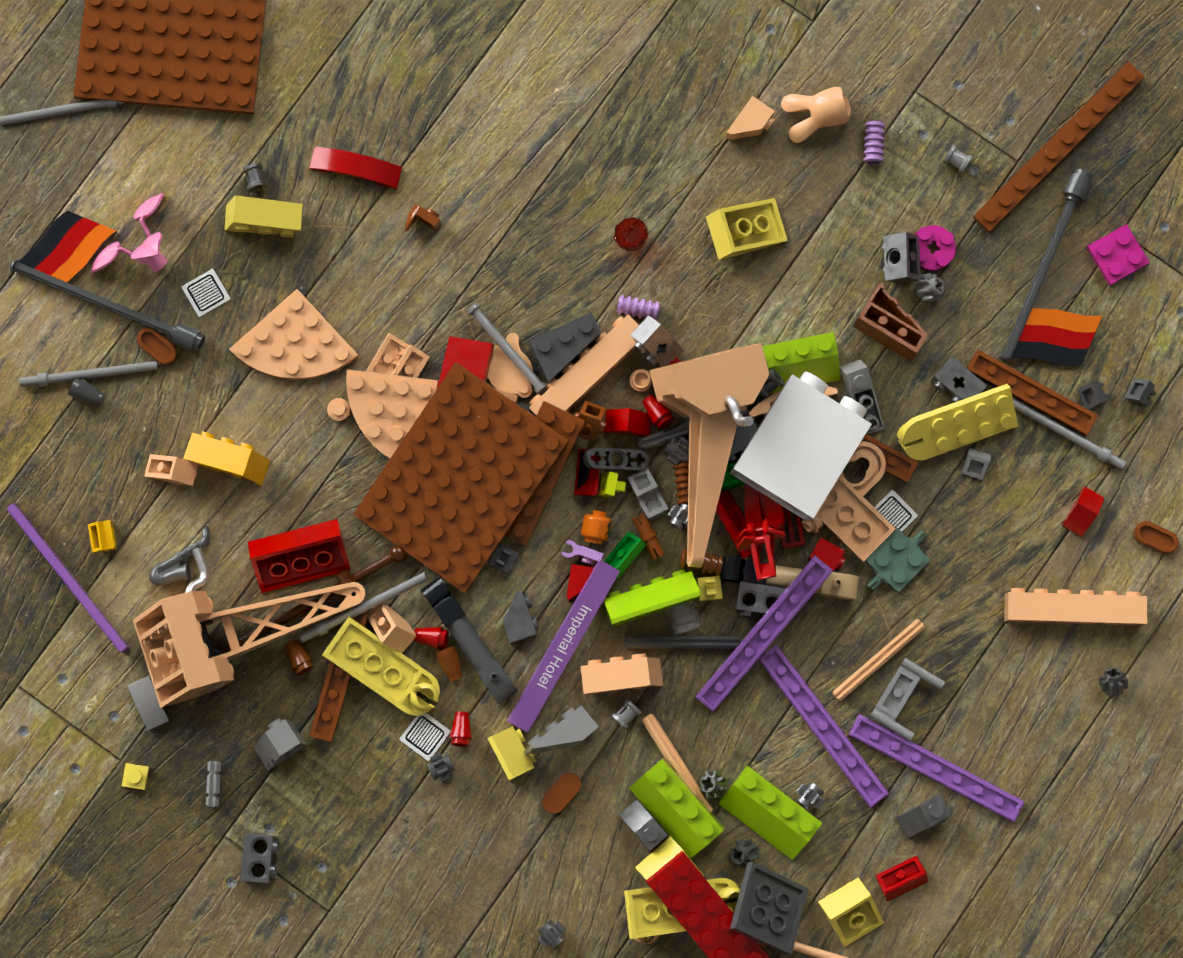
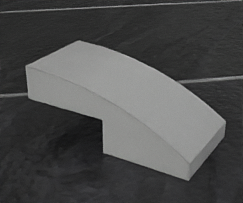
M648 467L627 477L648 521L669 512Z
M150 676L128 685L147 730L169 721L164 707L160 708Z

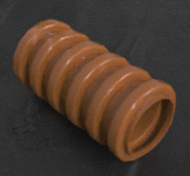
M682 462L673 466V469L676 470L674 476L677 477L675 483L678 485L675 487L678 491L676 497L679 498L677 501L678 505L684 503L688 506L689 462Z
M684 548L679 566L681 569L687 567V570H691L693 568L696 572L698 570H701L702 573L707 571L708 574L715 573L716 576H719L722 570L723 556L715 557V554L709 556L708 553H705L701 568L689 567L687 565V549Z

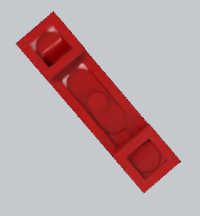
M314 147L309 167L311 170L328 174L333 172L375 182V185L392 189L398 188L402 172L401 166L387 161L325 147Z

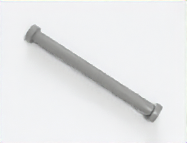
M477 303L473 304L466 312L474 316L534 386V391L537 394L543 391L547 384L540 381L480 311V306Z

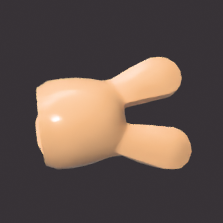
M841 87L828 88L813 96L789 94L782 99L781 106L788 113L807 110L811 113L810 118L791 127L789 137L795 143L806 140L819 128L840 126L850 121L851 106Z

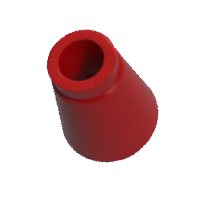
M653 394L642 401L654 426L663 429L673 421L672 412L666 406L659 403Z
M443 627L415 628L414 633L416 637L413 639L414 642L438 650L447 647L449 631L443 629Z
M455 712L449 737L452 746H470L472 734L468 712Z

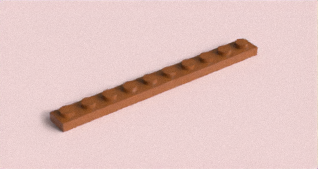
M1128 61L973 216V219L989 233L1145 76Z

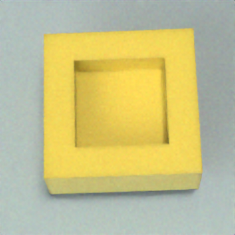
M126 763L122 786L146 790L150 767Z

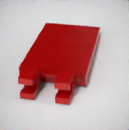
M449 336L438 387L455 362L486 382L495 345L488 342Z

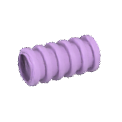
M869 121L865 123L867 128L865 135L867 136L864 137L866 142L864 144L866 149L864 155L866 157L863 158V161L867 164L877 165L884 162L882 158L884 155V151H882L884 144L882 142L885 141V138L882 136L885 134L883 130L885 124L880 121Z
M621 295L617 312L618 315L623 313L627 316L629 314L633 318L639 316V319H642V317L647 318L649 315L656 320L660 304L658 301L656 303H652V300L645 302V299L639 301L638 298L631 299L630 296L624 298V295Z

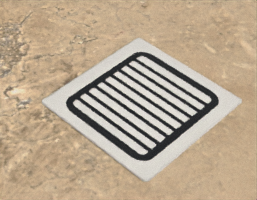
M214 269L207 271L181 287L198 317L231 299Z
M894 490L890 491L874 507L891 525L898 528L901 532L918 516Z
M425 713L414 718L399 740L427 761H430V757L435 754L451 731Z

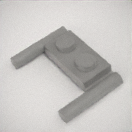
M905 657L870 717L910 741L914 733L895 722V719L920 678L940 690L945 681Z

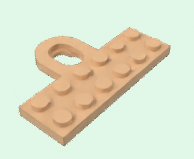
M861 441L849 462L857 461L859 458H866L869 461V468L866 470L865 478L860 483L853 484L844 478L842 471L818 510L817 515L864 562L896 528L863 497L883 476L886 461L882 451L876 445Z

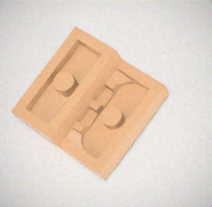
M388 333L365 372L418 378L430 356Z

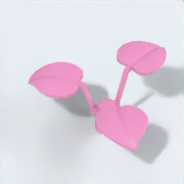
M164 193L146 200L134 214V219L136 221L140 220L148 237L143 244L136 248L134 252L120 247L119 242L108 245L96 257L91 269L93 275L94 272L108 266L120 252L131 256L133 261L139 260L142 264L146 263L154 272H158L166 265L168 260L159 251L162 234L157 232L151 235L145 223L146 217L152 215L159 206L162 198L165 196Z

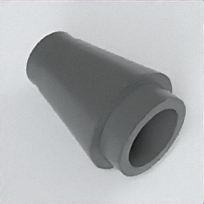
M75 378L68 395L72 396L73 400L99 406L104 393L85 380Z

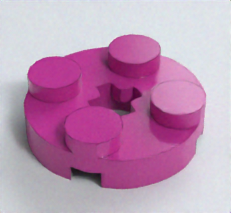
M930 225L920 228L915 234L919 235L921 269L938 271L952 261L956 252V244L951 232L943 227ZM935 243L939 251L931 254L930 249H927V245Z

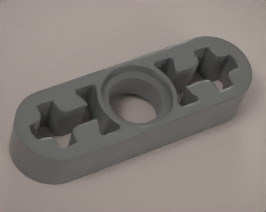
M593 448L587 450L583 456L585 466L593 470L641 471L649 464L648 455L642 450ZM614 453L621 457L619 466H615L611 461ZM595 455V457L605 458L604 461L595 462L591 460V456ZM636 457L637 459H641L640 464H637L636 462H628V459Z

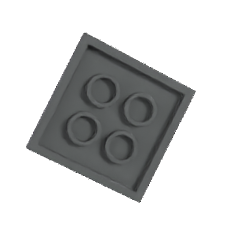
M748 862L730 929L784 955H792L808 888L755 862Z

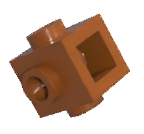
M584 401L581 411H576L575 416L586 420L579 437L595 442L598 433L603 434L606 421H603L606 411L605 407Z

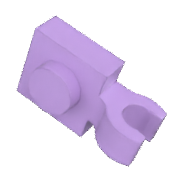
M567 540L566 544L572 546L573 551L571 553L562 552V556L567 559L578 556L582 558L581 562L594 566L599 559L602 560L603 553L579 546L571 540Z

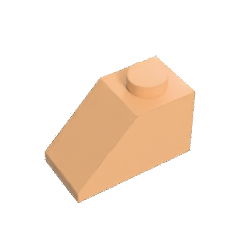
M752 96L727 131L726 138L734 140L761 135L764 129L768 131L773 125L775 111Z
M150 454L144 476L178 485L193 486L197 476L198 464L178 457Z
M385 602L376 606L368 615V620L381 643L401 653L404 652L416 637L410 624Z

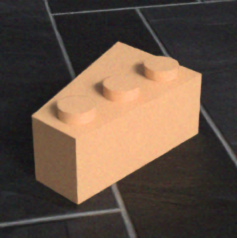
M645 653L632 655L630 660H624L623 656L612 657L608 663H602L601 659L590 660L588 665L581 666L584 694L663 686L660 658L646 657Z

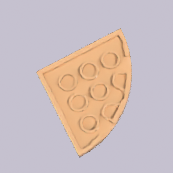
M298 289L229 349L249 367L269 376L290 380L317 378L343 368L358 357V354Z
M347 369V395L353 416L359 428L372 445L382 454L391 458L437 390L439 380Z

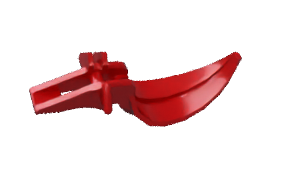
M745 484L744 513L746 529H743L737 537V548L739 552L751 549L757 581L777 577L774 540L786 536L785 532L779 530L785 525L784 507ZM763 544L766 545L769 563L765 564L760 563V545Z

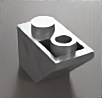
M522 590L517 591L503 619L510 645L537 636L535 630L539 629L536 617H530L528 608L532 607L528 594L523 595Z

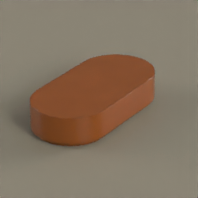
M150 327L139 331L137 335L138 345L158 363L168 366L176 361L178 357L177 349L158 331Z
M1140 522L1133 530V536L1138 543L1161 554L1173 553L1178 548V537L1173 532L1152 522Z
M574 773L563 774L542 799L544 809L551 814L561 812L581 788L579 777Z

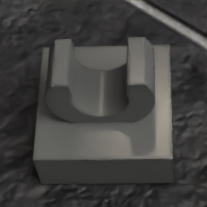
M1134 378L1124 398L1129 402L1150 406L1151 403L1147 399L1149 395H1156L1155 390H1153L1155 384L1150 380Z
M1098 380L1078 389L1084 406L1088 410L1106 402L1109 397L1102 390L1104 384L1099 383Z
M500 543L488 564L509 574L519 553Z

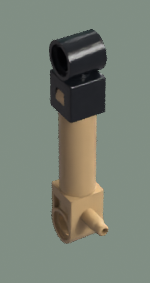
M723 556V565L719 579L734 583H740L741 581L787 588L803 569L776 565L777 577L757 581L753 560L746 559L745 561L742 558ZM832 572L815 593L820 596L856 600L859 576Z

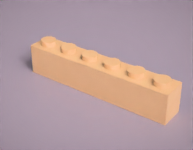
M629 314L625 318L620 316L612 324L614 328L608 334L603 332L595 340L597 344L592 349L587 347L579 355L581 359L575 365L570 363L562 371L564 375L559 380L553 379L546 386L548 390L542 396L537 394L529 402L531 405L529 412L536 417L543 401L569 412L635 349L634 344L636 342L630 335L639 325Z
M1011 588V592L1005 594L1004 622L1143 626L1147 624V596H1140V592H1126V595H1117V591H1103V595H1094L1093 590H1081L1080 594H1071V590L1065 589L1057 590V593H1048V589H1034V593H1026L1024 588Z

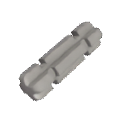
M210 761L207 768L209 775H207L206 793H208V797H206V806L218 807L221 763Z

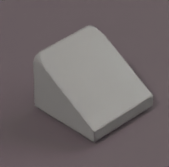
M969 448L961 474L983 481L991 461V455Z

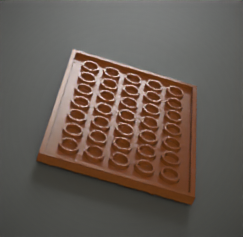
M85 0L73 97L81 100H115L126 104L254 115L267 0Z
M455 362L353 515L397 546H401L404 551L459 590L467 593L570 440Z

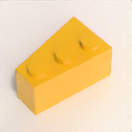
M203 431L201 435L192 433L183 459L197 463L198 466L234 475L238 479H248L262 486L271 460L255 452L254 446L246 443H241V446L234 445L235 441L222 437L220 441L214 439L215 435Z

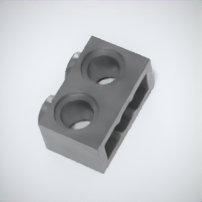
M740 581L735 611H740V616L753 617L754 614L764 616L769 610L765 604L766 599L774 598L777 600L786 588ZM744 595H752L755 598V604L753 606H746L743 603Z
M245 833L240 881L271 883V879L276 877L277 865L273 864V857L278 854L279 841L275 840L274 835ZM259 840H264L267 843V850L264 853H259L256 850V843ZM258 863L265 867V873L261 877H257L253 872L254 866Z

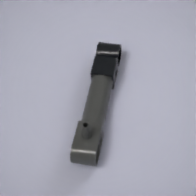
M438 577L421 589L422 593L443 624L448 628L497 703H501L517 692L516 687L487 648L442 579Z

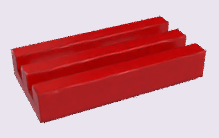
M784 508L790 543L786 542V536L780 538L782 549L805 546L801 518L795 514L799 541L795 542L790 511ZM784 526L779 530L785 532Z

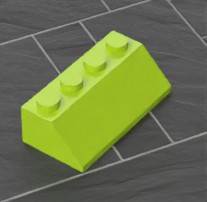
M834 332L762 346L768 371L772 368L775 369L785 384L792 375L800 379L804 372L817 376L826 384L841 381L839 355ZM784 386L777 387L769 395L781 391Z
M685 569L672 573L673 577L664 580V577L661 576L650 580L651 584L643 587L639 583L628 587L629 591L620 594L619 590L608 593L603 603L611 627L699 600L701 593L692 571L686 573Z
M662 758L629 787L690 859L725 829L665 758Z
M745 766L718 802L720 806L791 860L805 847L822 824L821 821L749 766Z

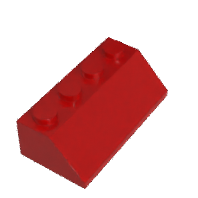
M338 519L248 542L250 560L261 593L339 574L346 569L351 570Z

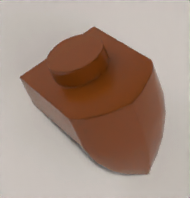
M414 205L407 216L405 231L407 232L417 220L437 231L441 225V221L438 218L439 214L430 208L425 210L419 205Z

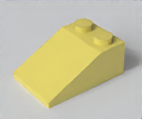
M775 198L721 208L706 216L719 260L788 241Z

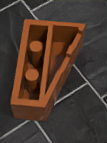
M880 281L853 327L907 360L912 361L928 334L910 314H907L901 308L895 297L892 298Z

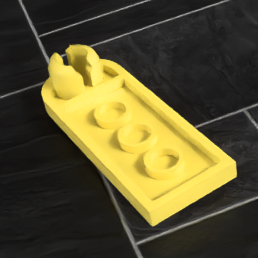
M1005 384L916 416L899 428L897 433L898 441L910 458L926 460L1018 426L1011 387Z
M350 617L346 619L322 654L330 662L408 715H423L435 707L418 697V691L434 703H438L440 688L438 681L431 673L401 652L382 644L378 636Z
M727 878L707 879L723 900L739 897L740 888L734 881ZM651 887L624 891L630 939L686 931ZM737 902L726 903L734 913Z

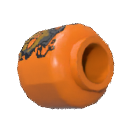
M593 510V514H586L584 516L581 535L585 537V541L602 545L603 541L609 540L613 522L610 518L606 517L607 512Z

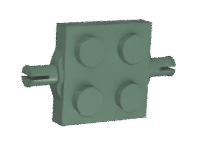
M896 528L865 560L876 575L867 584L868 588L872 586L871 590L874 592L883 582L899 593L930 561L918 546L928 537L925 533L918 539L924 533L923 530H920L911 539Z

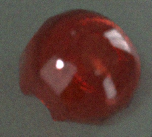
M635 217L625 218L615 226L613 238L621 249L628 252L638 251L643 248L648 240V228L640 219Z

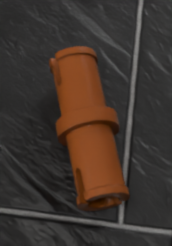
M643 513L639 517L633 518L632 521L641 536L640 539L646 544L652 561L665 555L656 537L658 534L656 531H653L646 514Z

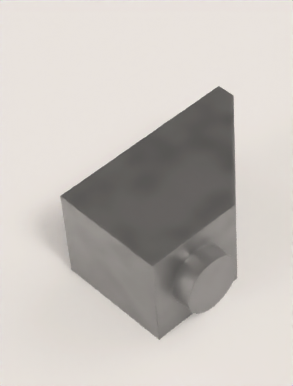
M939 794L899 815L896 819L907 838L946 819L951 816V813Z
M638 800L634 801L619 814L649 851L668 836Z

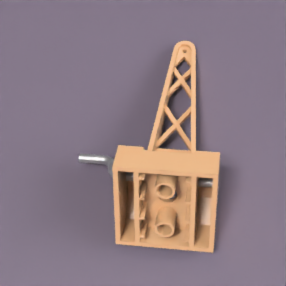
M762 343L733 348L649 370L657 401L684 418L690 417L687 565L689 567L701 568L703 565L737 425L744 427L753 424V418L750 416L743 417L741 411L747 410L746 405L754 403L769 376Z
M202 547L193 550L200 572L199 578L186 587L185 593L159 600L133 619L160 708L220 689L225 684L234 680V669L228 661L361 604L365 598V589L361 584L351 582L213 613V603L211 598L207 596L206 591H196L203 587L209 578V569ZM331 593L346 596L338 608L322 605ZM322 596L317 603L306 600ZM297 602L313 607L301 623L291 627L269 622L281 605ZM273 608L264 620L244 615ZM318 609L328 611L312 618ZM232 617L260 624L242 647L239 645L231 620ZM219 620H222L231 651L224 654L217 649H213L206 627ZM265 626L281 630L253 642Z

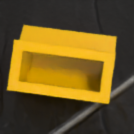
M111 520L88 524L92 553L117 550L113 522Z

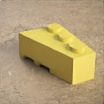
M235 195L226 205L224 231L259 233L263 235L280 234L282 237H294V235L301 231L303 204Z

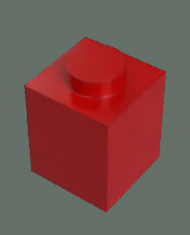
M820 538L808 560L810 561L816 555L834 572L835 569L840 570L846 559L843 557L845 550Z

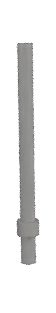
M90 100L1 116L0 122L3 126L102 107L115 108L119 104L124 103L115 100Z
M157 361L56 374L38 373L37 376L20 378L19 381L21 387L34 385L44 387L49 386L50 383L74 381L75 378L81 380L158 370Z
M1013 398L1014 407L1017 411L1097 455V459L1105 463L1107 461L1121 470L1124 468L1126 461L1113 455L1111 450L1104 446L1102 448Z
M423 572L325 622L322 620L314 624L315 627L299 634L302 643L318 635L321 637L329 633L328 630L344 623L348 617L354 618L428 580Z

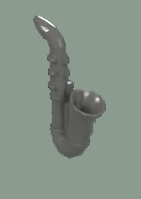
M208 526L204 527L200 541L154 566L149 574L150 581L157 586H166L178 581L190 583V568L186 562L189 561L188 558L194 557V549L200 547L204 549L210 544Z

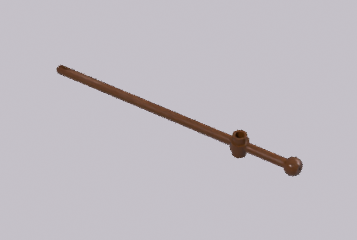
M395 545L390 549V554L354 574H351L348 569L336 575L339 582L333 586L351 582L358 583L360 580L392 562H403L407 554L401 546ZM331 593L327 599L336 595V593ZM322 596L310 598L308 601L317 603ZM299 604L269 622L283 625L313 607ZM265 626L254 640L274 630V628ZM255 630L238 639L240 647L246 643ZM228 644L219 651L223 654L231 651L230 645Z

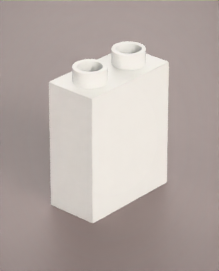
M804 372L800 379L792 375L787 380L730 474L809 522L817 514L870 428L871 423L863 419L867 412L863 405L847 396H843L840 403H837L824 394L828 385L823 380L809 372Z

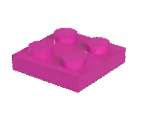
M1127 224L1086 247L1109 286L1150 263Z

